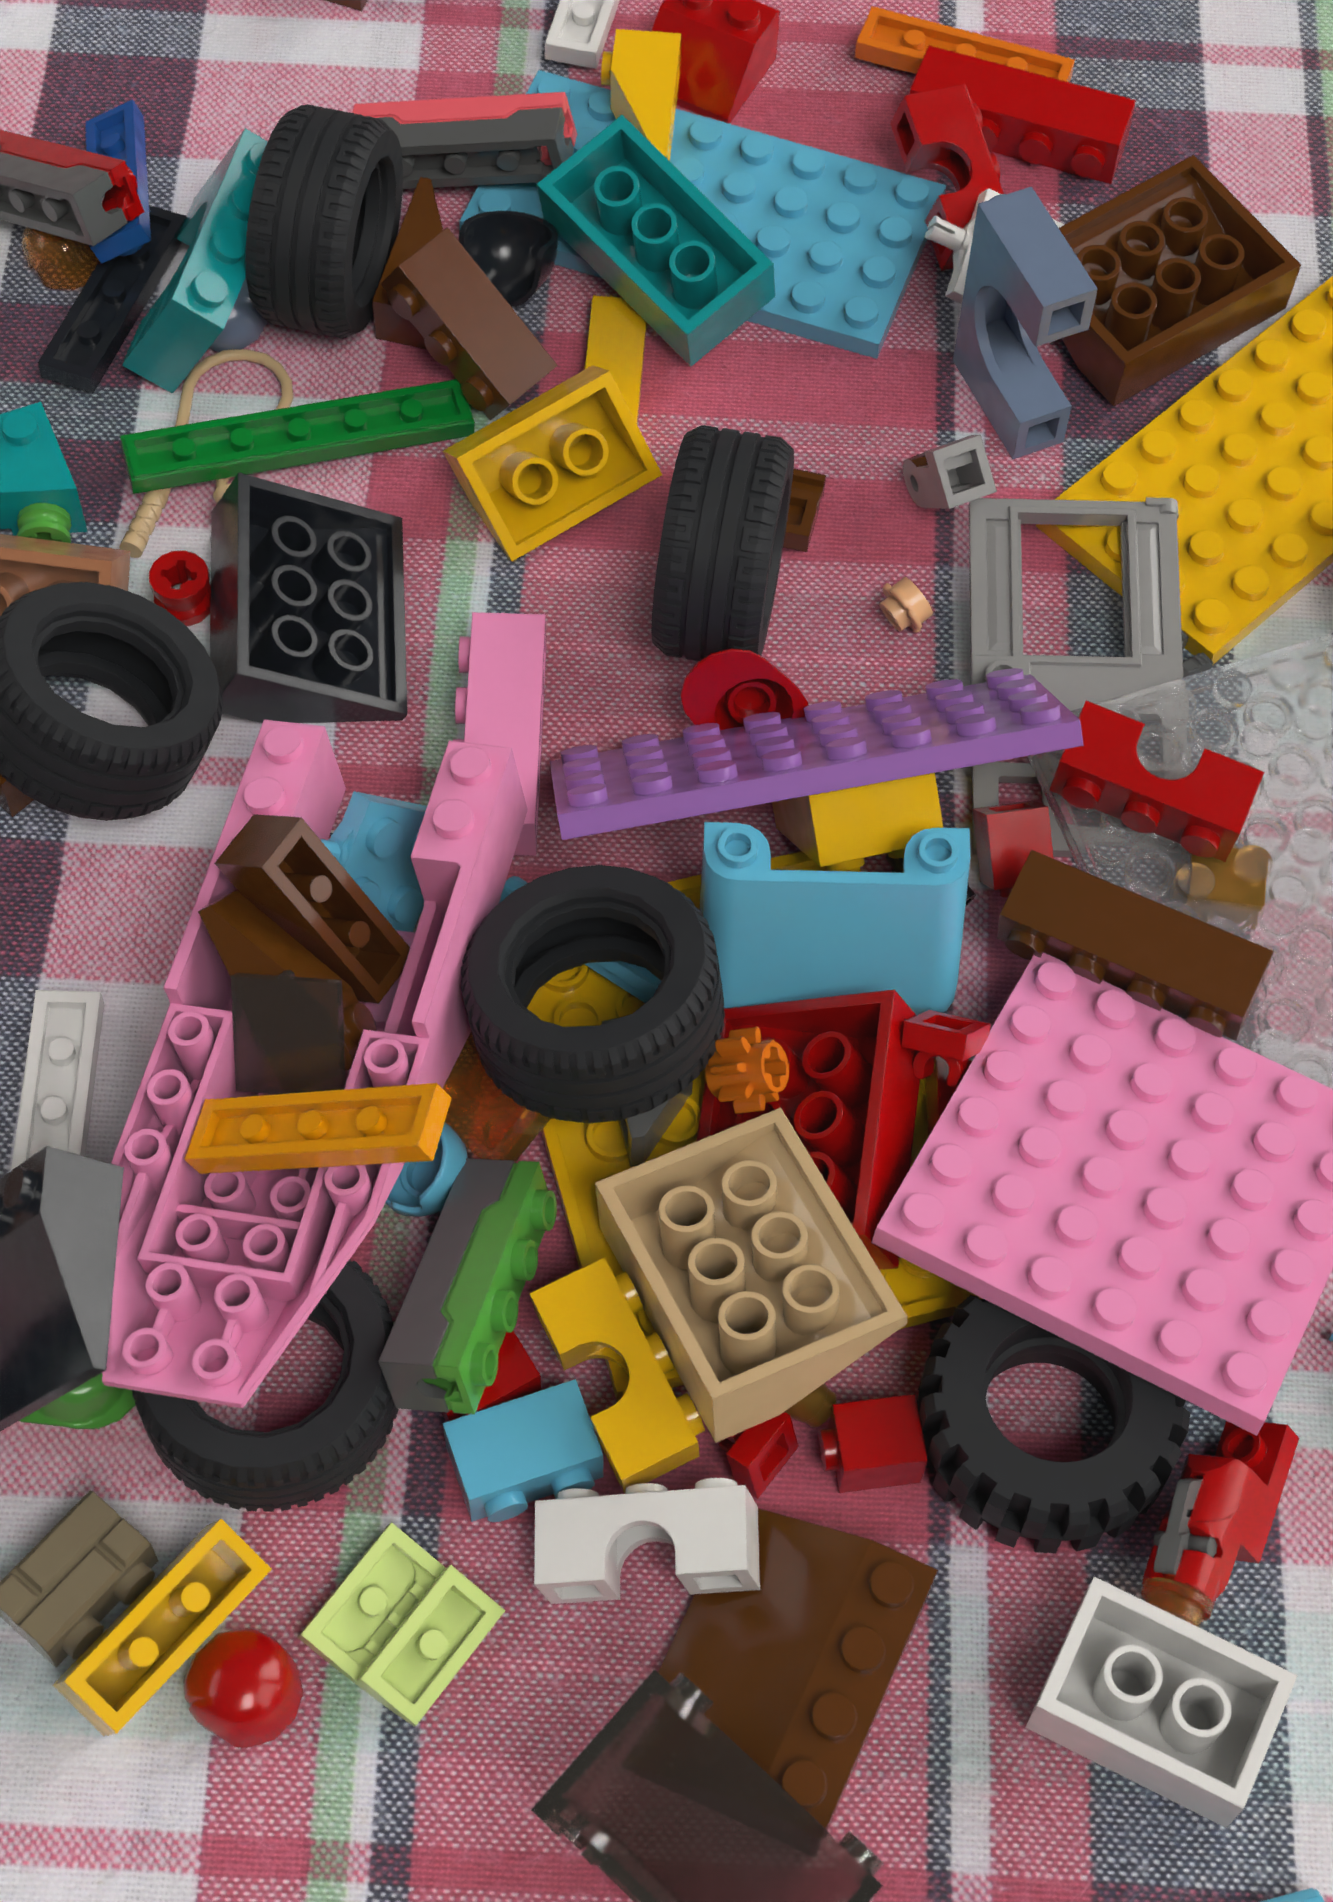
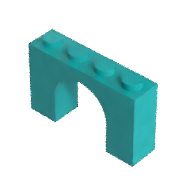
M246 128L194 198L186 216L187 218L177 237L178 240L190 247L169 284L140 322L122 363V366L172 394L224 330L246 278L245 254L250 204L262 155L268 141Z

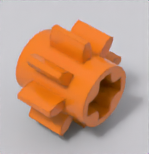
M759 1027L731 1030L729 1038L715 1041L716 1051L705 1067V1077L711 1093L720 1102L733 1101L735 1114L765 1111L766 1102L779 1100L778 1092H781L786 1087L789 1078L788 1059L781 1045L776 1043L774 1039L761 1041Z

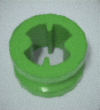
M34 503L24 507L19 512L17 517L19 528L17 536L71 543L69 532L71 529V517L64 508L50 503Z

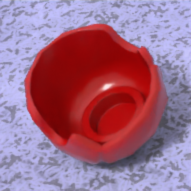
M250 1628L216 1634L193 1656L183 1681L184 1697L189 1703V1711L204 1729L237 1748H249L275 1740L295 1720L304 1693L297 1664L290 1654L267 1634Z

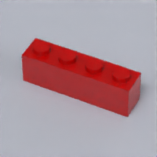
M928 45L911 86L910 94L965 84L971 102L975 103L981 111L983 119L982 133L989 152L1112 184L1128 140L1136 100Z

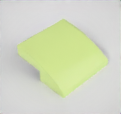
M391 1522L298 1635V1638L378 1702L412 1726H416L505 1610L452 1565L445 1568Z

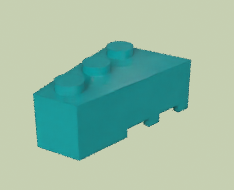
M37 402L0 414V529H11L13 535L17 536L19 531L17 524L19 512L24 507L34 503H50L64 508L70 514V533L88 532L76 485L42 403Z

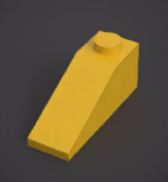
M616 29L613 52L603 51L601 66V85L611 86V110L616 119L623 115L670 161L680 76L681 34Z

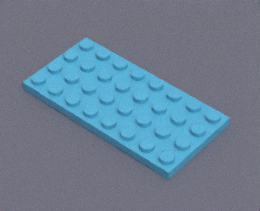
M538 70L526 93H566L577 131L573 154L616 120L611 110V90ZM676 109L670 162L774 263L775 297L747 321L878 359L928 240L925 238V233L928 231L925 219L938 196L945 194L946 185ZM539 182L478 185L459 221L460 228L466 219L476 214L491 211L523 212L543 219L537 183ZM558 234V251L555 265L602 278Z

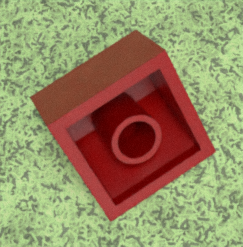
M664 0L660 5L651 31L681 34L680 76L676 105L698 115L730 124L777 58L780 10L755 0Z

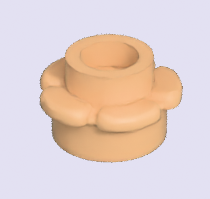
M907 577L902 578L892 587L889 583L883 585V593L887 598L879 603V606L888 621L899 632L908 626L913 632H920L922 623L933 615L932 608L922 592Z

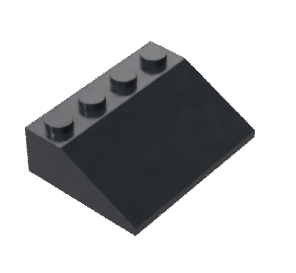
M238 472L211 512L210 659L221 684L223 694L222 714L263 723V720L291 723L402 721L408 715L402 517Z
M46 1146L0 1178V1431L106 1371L124 1167Z

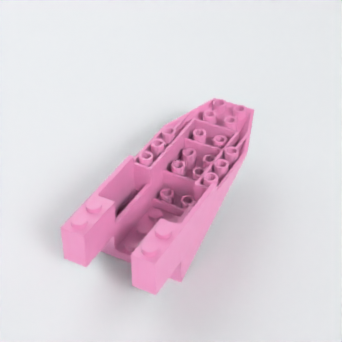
M263 720L165 982L164 990L170 1005L111 1161L113 1165L124 1167L107 1367L106 1371L102 1373V1382L105 1386L244 1408L374 1226L405 1164L404 1162L199 1174L184 1160L206 1099L288 1094L198 911L237 890L214 863L254 814L302 817L319 839H329L346 787L325 726ZM448 741L410 856L424 898V907L415 933L396 930L410 947L403 972L379 1004L361 1002L371 1012L377 1031L363 1030L351 1069L294 1093L438 1083L442 1088L444 1087L471 1033L461 990L462 961L472 935L479 928L484 918L500 902L528 811L511 747Z

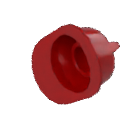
M728 649L710 654L697 662L686 675L680 692L683 710L695 725L717 723L719 724L720 731L744 726V718L759 713L778 712L781 719L805 717L804 708L809 706L807 699L795 683L767 659L750 650Z

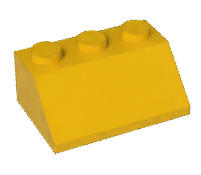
M593 365L443 450L468 500L510 561L518 559L662 476L611 372Z

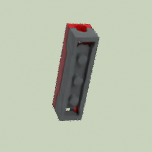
M0 130V220L95 246L126 225L127 221H132L144 213L137 194L138 184L136 177L124 160Z

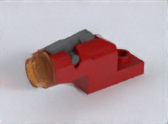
M1226 1421L1215 1456L1187 1455L1179 1481L1176 1484L1170 1508L1163 1516L1158 1531L1154 1535V1546H1152L1142 1580L1143 1588L1141 1595L1146 1602L1200 1627L1201 1621L1210 1619L1217 1597L1224 1592L1228 1584L1235 1560L1260 1564L1299 1441V1437L1289 1425L1264 1422L1256 1436Z

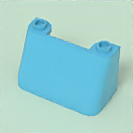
M704 822L700 911L703 913L704 918L707 919L716 944L724 1009L895 989L916 1015L927 1010L945 1012L954 1001L959 978L971 858L970 828H930L916 833L906 844L903 858V873L771 870L769 843L761 831L751 825L741 823Z

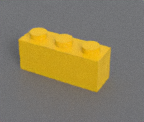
M222 1518L205 1526L63 1673L53 1686L103 1736L117 1734L272 1569Z

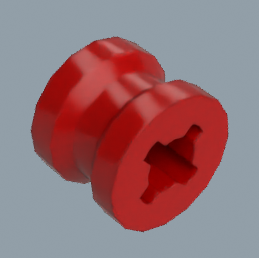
M185 550L171 551L161 555L153 562L149 570V584L154 594L155 604L166 609L186 626L200 623L210 615V575L208 567L201 557ZM182 583L180 589H173L174 585Z

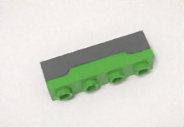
M466 1158V1163L455 1178L378 1361L396 1408L449 1412V1410H453V1413L475 1414L485 1387L491 1386L494 1383L498 1370V1353L506 1333H511L516 1326L520 1295L525 1282L531 1281L535 1276L540 1243L545 1231H550L556 1220V1196L552 1190L547 1189L539 1162L518 1161V1163H515L512 1160Z

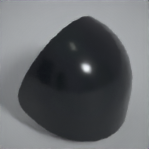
M515 211L484 212L466 219L459 231L458 241L511 307H517L527 302L544 284L554 267L558 251L557 230L551 223L535 215Z

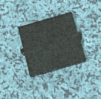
M285 970L278 976L248 973L233 974L231 976L236 1091L289 1094L344 1090L346 1075L342 980L295 977L294 972L291 970Z

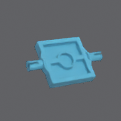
M353 791L341 823L330 839L320 840L395 930L413 932L424 907V898L410 856L427 806Z

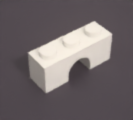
M726 1478L703 1479L695 1483V1489L668 1491L667 1487L660 1484L642 1483L631 1485L626 1488V1494L599 1496L596 1491L589 1489H567L557 1493V1499L535 1501L534 1585L551 1604L620 1600V1574L628 1555L645 1543L665 1542L675 1547L676 1576L690 1595L760 1590L758 1506L745 1485H737L736 1481Z

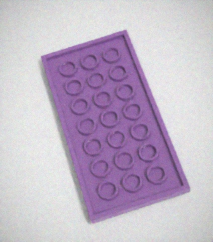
M1011 668L988 673L986 675L987 682L963 686L962 680L959 679L933 682L925 686L926 693L902 697V692L899 690L876 692L865 696L866 704L841 708V702L838 701L815 703L804 708L805 717L781 719L778 712H766L744 718V726L721 731L719 724L706 723L683 729V737L659 741L656 734L638 735L624 739L622 741V748L598 752L596 745L572 747L561 752V759L550 761L561 838L566 840L1084 746L1081 722L1077 716L1031 674L1024 675L1023 669Z

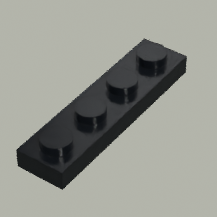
M149 205L151 241L143 244L138 251L131 255L117 256L102 264L100 261L98 262L38 361L41 378L89 393L95 392L183 243L177 237L187 218L185 215Z

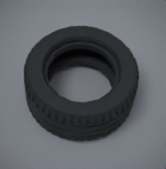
M306 104L288 111L279 119L263 152L255 180L248 218L245 254L246 282L249 298L254 309L269 323L321 335L327 334L337 338H346L363 331L374 315L372 301L398 235L403 194V160L398 136L382 119Z
M706 425L692 429L684 435L675 463L665 511L652 607V643L666 656L677 658L685 656L688 660L701 661L712 653L728 649L750 650L762 656L778 581L794 469V448L783 438L769 435L761 437L759 433L746 431L740 434L739 430L723 428L720 431L718 427Z
M90 582L58 583L29 592L11 603L0 616L1 776L26 796L51 809L79 818L105 821L128 819L149 814L162 809L164 806H168L173 799L178 798L185 791L219 726L223 709V694L216 669L205 647L191 630L166 609L140 595L114 586ZM53 675L82 678L108 688L135 707L148 726L113 725L84 714L58 696L44 677Z
M605 865L567 868L538 877L514 890L484 918L479 928L472 935L462 961V996L473 1040L485 1072L492 1078L496 1087L501 1089L503 1094L512 1098L514 1102L526 1107L530 1111L541 1113V1115L549 1118L589 1124L620 1121L649 1112L682 1092L689 1083L700 1075V1072L705 1069L709 1062L708 1060L716 1051L715 1041L721 1038L720 1033L723 1030L725 1018L724 997L716 944L707 919L695 907L691 899L678 889L673 888V886L659 878L630 868ZM622 961L646 968L661 980L653 997L634 1013L599 1026L563 1027L543 1021L527 1009L536 991L555 975L586 963Z
M349 1259L307 1318L324 1327L343 1349L344 1353L340 1378L326 1401L299 1423L269 1432L237 1430L207 1415L195 1400L132 1390L137 1410L158 1456L161 1457L166 1467L172 1470V1473L179 1481L183 1480L185 1486L191 1490H197L198 1494L206 1499L211 1497L214 1503L221 1505L228 1503L229 1507L238 1510L243 1507L246 1508V1511H257L258 1508H263L264 1512H274V1509L278 1508L284 1511L291 1509V1505L297 1504L298 1507L307 1506V1502L312 1500L317 1502L323 1499L324 1494L328 1492L333 1494L339 1491L340 1486L343 1484L347 1486L354 1480L353 1476L355 1474H361L366 1469V1464L375 1459L377 1450L381 1449L386 1443V1435L391 1433L393 1419H396L399 1411L395 1407L378 1362L394 1325L389 1307L385 1299L382 1298L378 1286L373 1284V1279L366 1272H362V1267L356 1261H350Z

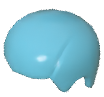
M444 1122L433 1161L405 1162L385 1202L395 1212L404 1216L422 1217L442 1211L455 1178L466 1163V1158H468L465 1143L450 1125Z

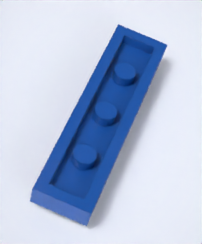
M133 99L85 122L86 151L124 160L136 177L138 184L137 194L144 209V213L132 221H127L126 225L95 246L89 245L101 264L117 256L131 255L138 251L143 244L151 241L144 116Z

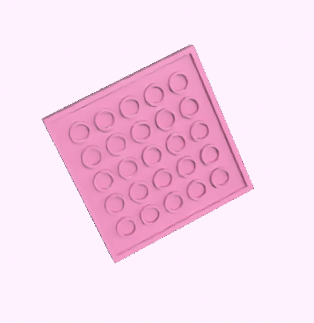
M1044 952L1041 958L1033 955L992 1026L980 1053L974 1057L877 1225L871 1243L1257 1436L1268 1416L1333 1269V1089L1224 1037L1219 1038L1198 1029L1186 1022V1019L1167 1010L1161 1009V1011L1142 1004L1132 999L1130 995L1125 993L1126 991L1102 980L1101 984H1098L1075 974L1066 965L1067 963Z

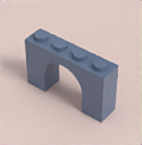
M1032 186L1009 194H1000L988 201L978 203L953 354L954 364L1012 459L1064 442L1072 406L1043 361L1037 346L1088 330L1098 290Z

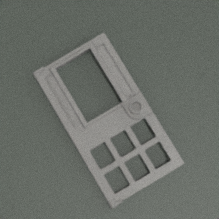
M1146 497L1145 502L978 498L969 502L970 685L987 682L986 675L988 673L1003 669L1019 668L1023 669L1024 675L1031 674L1078 718L1087 700L1139 722L1156 723L1159 727L1160 766H1144V768L1157 777L1169 780L1187 776L1177 534L1178 501L1173 498ZM1021 524L1120 526L1124 657L1023 655ZM1058 750L1041 753V763L996 761L971 766L972 809L999 805L998 783H1031L1041 785L1042 804L1049 808L1053 857L1156 859V864H1185L1189 852L1181 844L1155 833L1146 834L1134 830L1121 829L1120 819L1103 812L1102 829L1061 828L1059 826V794L1049 791L1059 764ZM972 811V855H977Z

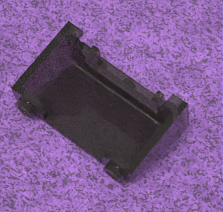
M654 1670L531 1809L558 1837L564 1834L580 1850L586 1847L581 1855L591 1865L598 1866L634 1902H873L885 1887L874 1875L884 1863L850 1831L839 1842L705 1715L714 1702L682 1672L670 1682L662 1674Z

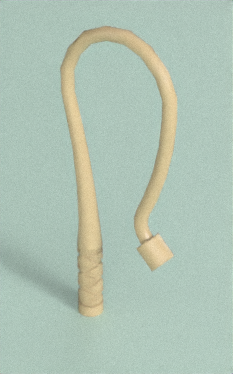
M249 349L223 350L204 358L188 374L183 384L175 426L189 424L194 388L200 376L217 365L228 361H249L262 364L271 370L281 384V399L276 409L291 406L293 401L292 380L282 364L266 353ZM231 477L216 480V490L213 493L216 503L219 502L230 486L228 481ZM172 487L148 491L143 496L142 504L139 505L135 518L132 519L128 527L129 531H126L120 543V549L131 551L130 557L139 558L142 556L150 539L149 536L152 535L155 529V523L158 522L162 509L166 506Z

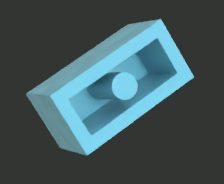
M576 1379L478 1411L475 1414H469L443 1423L446 1448L471 1522L485 1517L488 1518L489 1522L505 1521L527 1510V1503L553 1494L557 1499V1493L567 1489L590 1490L595 1484L594 1480L603 1478V1452Z

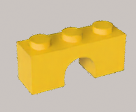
M604 1257L530 1293L534 1311L564 1371L586 1360L602 1358L613 1361L621 1366L629 1377L628 1387L622 1398L613 1406L590 1417L597 1439L624 1494H626V1488L631 1485L648 1483L700 1457L696 1435L705 1431L704 1425L687 1393L677 1398L675 1397L664 1375L674 1370L672 1361L657 1332L647 1336L644 1335L634 1315L635 1312L643 1309V1305L626 1271L614 1276Z

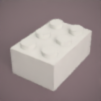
M1094 1577L1079 1605L1025 1728L1227 1828L1245 1807L1298 1675Z

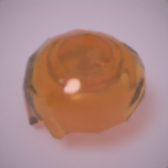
M28 227L25 228L22 234L21 247L30 269L34 268L42 283L50 289L74 290L83 287L99 262L88 244Z

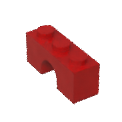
M965 84L905 95L890 125L906 171L911 172L921 169L940 171L953 182L956 188V192L938 196L925 219V223L928 227L931 219L934 216H938L940 219L963 229L971 220L979 194L988 188L999 194H1004L1000 184L999 162L994 153H989L982 133L983 119L981 111L975 103L971 102ZM931 240L941 271L953 269L954 250Z
M1086 700L1079 715L1084 746L1064 750L1049 791L1061 795L1069 804L1075 807L1096 809L1118 818L1134 831L1146 834L1155 833L1177 842L1193 855L1204 858L1214 857L1226 862L1240 835L1264 772L1205 748L1195 770L1186 777L1174 780L1157 777L1144 768L1137 754V743L1145 724Z

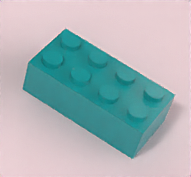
M623 115L618 117L537 183L543 219L555 227L557 233L690 367L775 297L774 263Z

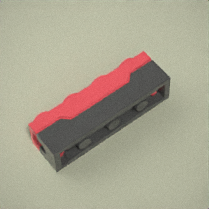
M565 92L354 104L352 111L355 114L382 119L398 136L403 160V189H415L420 177L430 178L433 188L540 182L573 155V147H575L577 138L576 127Z

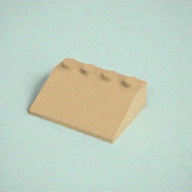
M782 1108L595 1182L600 1229L623 1272L626 1271L630 1277L649 1321L662 1340L678 1375L715 1443L781 1415L907 1324L906 1313Z

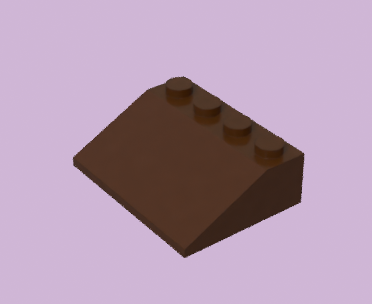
M1192 155L1059 227V230L1098 289L1089 329L1064 337L1062 340L1078 369L1114 407L1286 309L1301 264Z
M758 1508L760 1590L694 1595L619 1754L618 1761L812 1854L818 1855L929 1597L938 1570L871 1539Z

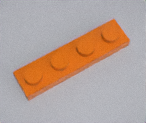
M874 6L869 11L857 39L855 58L913 74H917L928 45L1067 82L1071 80L1075 59Z

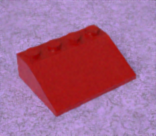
M895 989L724 1009V1027L720 1033V1039L729 1038L731 1030L759 1027L761 1041L774 1039L784 1049L789 1064V1078L786 1087L781 1092H778L779 1100L766 1102L765 1111L735 1114L733 1101L720 1102L711 1093L706 1081L696 1142L782 1108L878 1269L898 1268L899 1256L871 1242L877 1225L910 1170L920 1079L914 1076L913 1061L919 1051L901 1047L905 1020L916 1016V1014Z

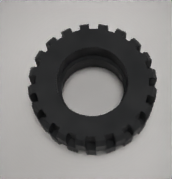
M971 1295L955 1308L952 1322L943 1323L935 1336L929 1357L926 1359L917 1398V1407L927 1455L925 1468H935L937 1473L933 1487L943 1501L950 1502L957 1497L964 1504L959 1518L975 1530L979 1528L983 1521L998 1528L999 1530L994 1541L1014 1548L1019 1536L1034 1539L1035 1552L1056 1554L1061 1541L1071 1540L1072 1548L1076 1552L1096 1547L1103 1533L1116 1538L1132 1527L1139 1513L1146 1514L1160 1495L1182 1453L1180 1447L1188 1434L1191 1414L1183 1407L1186 1400L985 1299L981 1301L977 1296ZM1027 1363L1054 1364L1079 1374L1100 1393L1110 1411L1114 1432L1109 1445L1104 1451L1093 1457L1074 1462L1047 1461L1020 1450L1001 1433L989 1413L986 1404V1393L992 1379L1009 1368Z

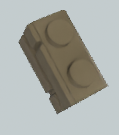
M90 1490L0 1582V1617L57 1668L68 1655L74 1660L78 1659L103 1633L104 1626L100 1622L120 1601L124 1605H130L148 1587L155 1577V1572L151 1568L158 1562V1558L149 1541L124 1518H121L95 1492Z

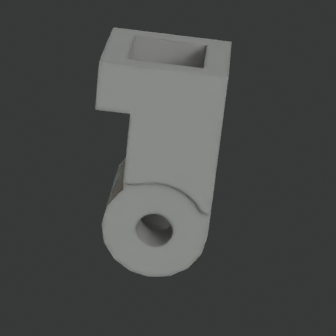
M970 435L927 450L924 453L907 458L903 463L906 487L912 500L919 507L950 509L997 492L981 435Z

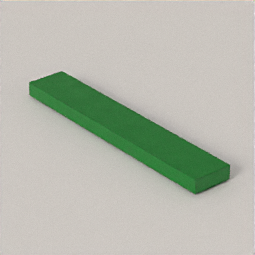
M455 379L120 435L132 491L133 494L235 477L238 472L247 475L468 437L474 433L475 422L469 403L463 395L461 384Z

